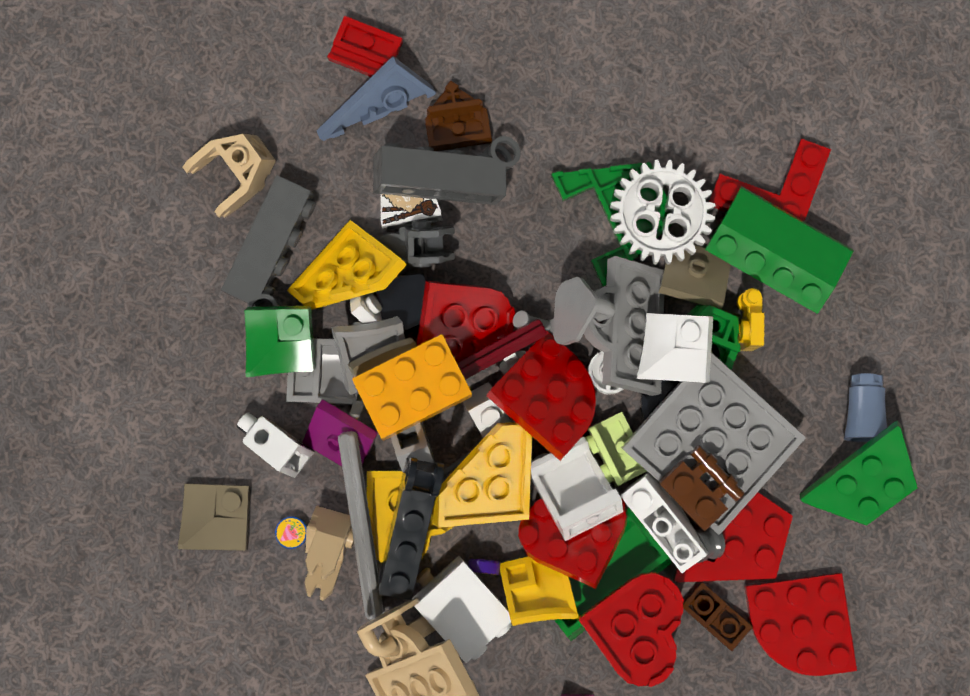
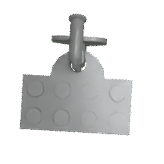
M614 256L607 261V285L593 291L586 281L580 277L566 280L559 286L555 296L554 319L545 320L533 317L523 310L518 311L514 315L513 325L515 328L519 329L535 319H539L546 331L550 332L554 336L555 341L561 345L578 342L584 334L593 347L604 352L602 384L651 396L661 394L662 380L637 379V373L644 344L646 313L664 314V294L659 293L663 270Z

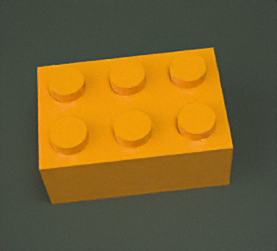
M442 334L352 378L383 441L472 397V392Z

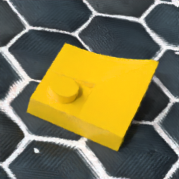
M529 556L500 563V573L512 626L545 620L577 619L579 617L568 576L537 563Z

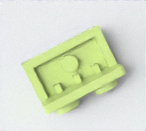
M623 412L588 428L589 435L585 438L593 455L599 453L604 463L599 467L609 483L613 481L615 487H618L647 472L621 448L633 434Z

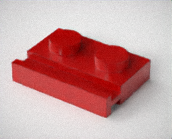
M344 16L327 58L331 62L372 77L393 56L397 58L403 44V38Z

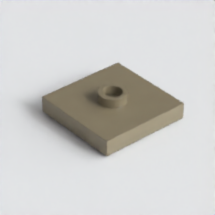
M694 245L696 252L693 255L684 250L685 258L683 261L680 262L675 255H672V262L668 265L665 262L659 293L722 309L731 264L706 251V248Z

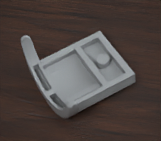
M361 322L354 323V325L362 324ZM313 338L316 368L313 372L288 373L286 402L320 403L323 399L330 404H352L349 415L358 419L362 415L365 405L359 393L350 395L345 389L342 368L334 339Z

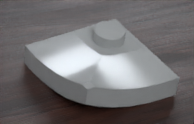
M398 316L367 324L331 327L340 359L345 389L348 393L352 395L358 393L352 381L353 375L347 364L376 349L405 339L403 322Z

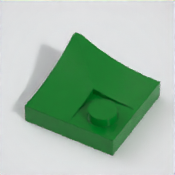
M311 306L247 307L244 310L246 377L291 372H313L315 370Z

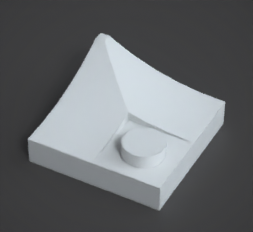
M646 313L644 344L637 379L709 383L713 317Z

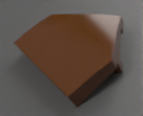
M450 81L446 85L444 93L434 105L427 108L425 123L429 147L433 148L434 151H442L492 143L487 109L483 107V101L479 98L474 99L459 89V85Z

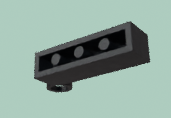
M414 457L406 458L379 576L380 595L412 600L435 497H438L441 489L444 463L420 461Z

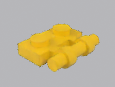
M750 288L740 294L736 301L737 307L743 311L738 334V342L741 346L740 351H754L764 346L765 313H762V294L759 290Z

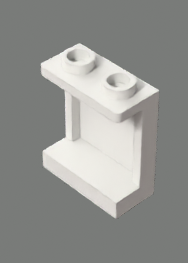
M585 437L580 438L561 461L552 453L540 454L532 460L531 480L565 541L623 512L620 495L616 489L611 488L593 457Z
M460 556L454 559L412 598L419 599L420 602L414 607L445 641L451 640L454 648L465 663L470 659H478L487 650V644L494 637L499 638L503 636L512 626L509 611Z

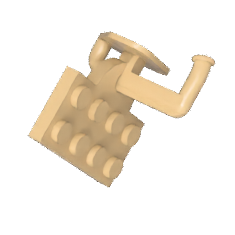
M425 568L417 575L416 582L420 583L423 588L434 579L430 573V568ZM414 598L384 612L362 625L356 631L367 651L374 656H378L382 663L381 667L365 675L376 696H479L474 682L470 679L460 660L459 653L454 648L450 639L430 647L424 637L434 632L435 629L423 616L406 625L401 614L420 602L418 598ZM381 625L384 632L378 641L373 629Z

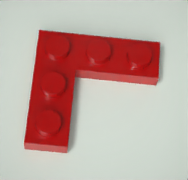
M801 139L780 195L719 174L709 202L715 203L714 208L726 212L742 186L800 220L805 221L831 149Z

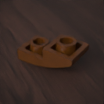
M703 582L683 604V609L731 652L734 651L753 628Z

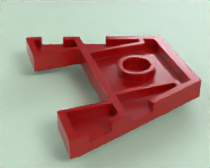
M757 492L722 531L725 539L723 555L713 561L706 560L696 563L683 573L676 567L673 581L700 582L776 579L793 516Z

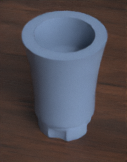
M861 373L851 375L844 440L869 442L888 427L885 388H883L882 375Z

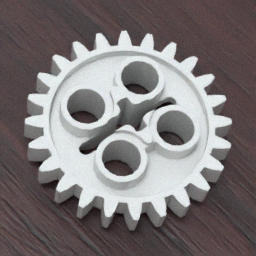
M655 160L651 170L645 163H642L641 174L634 169L630 170L629 175L632 181L624 178L621 179L620 184L625 191L615 189L613 195L620 201L611 202L610 208L618 211V213L612 215L610 221L619 222L620 225L613 232L614 234L623 233L625 235L620 245L629 242L632 244L629 254H633L637 250L642 251L641 261H644L649 254L652 255L653 264L655 265L658 263L660 256H664L667 265L672 262V255H675L681 262L685 258L684 250L693 255L696 252L693 243L703 246L706 242L700 234L709 235L712 232V229L705 225V223H711L715 220V216L707 214V211L715 207V203L706 202L705 200L712 194V191H701L700 188L705 183V180L702 179L695 182L693 180L696 173L695 170H692L687 175L683 173V163L677 170L673 169L672 160H668L665 168H661L659 161ZM663 185H668L665 212L670 214H667L663 221L662 239L658 240L656 234L660 213L656 211L662 203ZM647 187L652 188L657 194V199L654 201L644 200L640 190ZM673 193H684L688 198V204L685 206L677 205L673 200ZM639 219L649 220L652 224V231L649 233L640 232L637 229L636 221ZM669 224H680L684 229V236L673 237L668 231Z

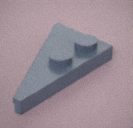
M393 56L317 130V134L323 141L345 134L343 128L362 121L363 125L369 124L387 116L392 111H399L408 107L407 101L426 94L427 98H430L436 94V91L430 83Z

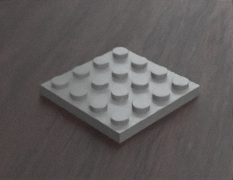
M711 353L710 382L680 381L621 448L658 481L681 460L691 469L697 461L690 453L698 445L707 453L711 452L718 459L717 464L727 474H732L738 480L737 485L745 492L736 502L728 494L720 498L728 510L710 526L720 535L806 437ZM707 472L700 477L710 490L718 484Z

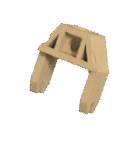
M239 134L211 140L189 158L182 167L187 174L190 172L194 174L209 164L214 158L221 155L241 183L239 189L223 201L214 211L219 218L229 216L261 191L265 186L266 177L271 173L276 160L257 135Z
M316 506L306 529L305 553H308L306 558L308 574L305 579V589L308 597L312 596L316 588L321 589L320 600L322 601L333 593L347 547L352 549L354 545L350 515Z

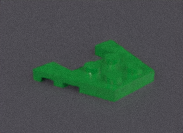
M651 162L645 163L650 170L653 169ZM642 163L592 170L591 168L580 169L579 171L572 172L560 171L552 173L551 178L563 202L593 189L612 231H614L620 225L619 222L610 221V217L618 213V211L610 208L611 202L620 201L613 195L615 189L625 191L620 184L621 179L624 178L632 181L629 175L630 170L634 169L641 174ZM647 187L640 190L644 200L654 201L657 199V194L652 188ZM664 190L662 203L656 211L660 213L656 238L662 235L663 221L667 214H670L665 212L667 196ZM639 219L636 221L637 229L640 232L649 233L652 231V224L649 220ZM623 233L614 234L619 243V248L591 260V264L602 287L607 285V261L609 258L618 256L634 261L642 252L637 250L635 253L629 254L632 244L629 242L620 245L622 238L625 236Z

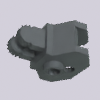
M430 220L412 221V226L399 228V231L383 234L381 239H379L380 243L393 253H399L403 261L411 263L414 267H429L431 263H441L455 259L453 251L443 250V235L455 234V228L451 225H431Z

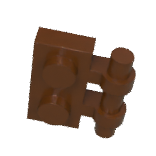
M698 445L690 453L697 461L691 469L681 460L658 483L702 530L706 531L728 510L720 498L728 494L736 502L745 492L737 485L738 480L732 474H727L717 464L718 459L711 452L707 453ZM706 472L718 483L711 490L700 479Z

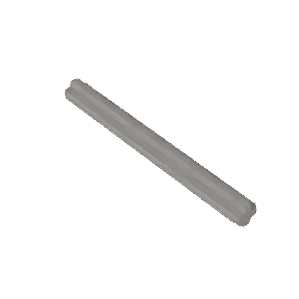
M347 431L338 436L364 612L365 617L371 620L383 614L384 609L382 596L379 594V576L358 437L356 432Z

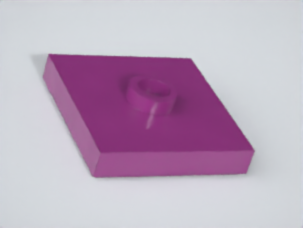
M322 399L316 407L302 443L342 467L338 436L343 432L354 431L357 433L363 467L378 432Z

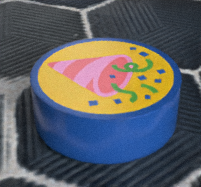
M296 516L283 518L275 529L277 542L287 549H295L302 546L306 542L307 524Z

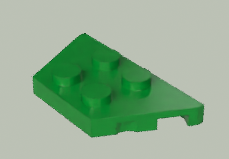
M896 420L801 492L800 500L810 506L867 526L918 488L901 424Z

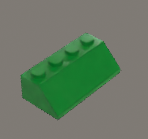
M742 186L713 232L705 249L816 314L820 312L835 289L854 252L850 247Z

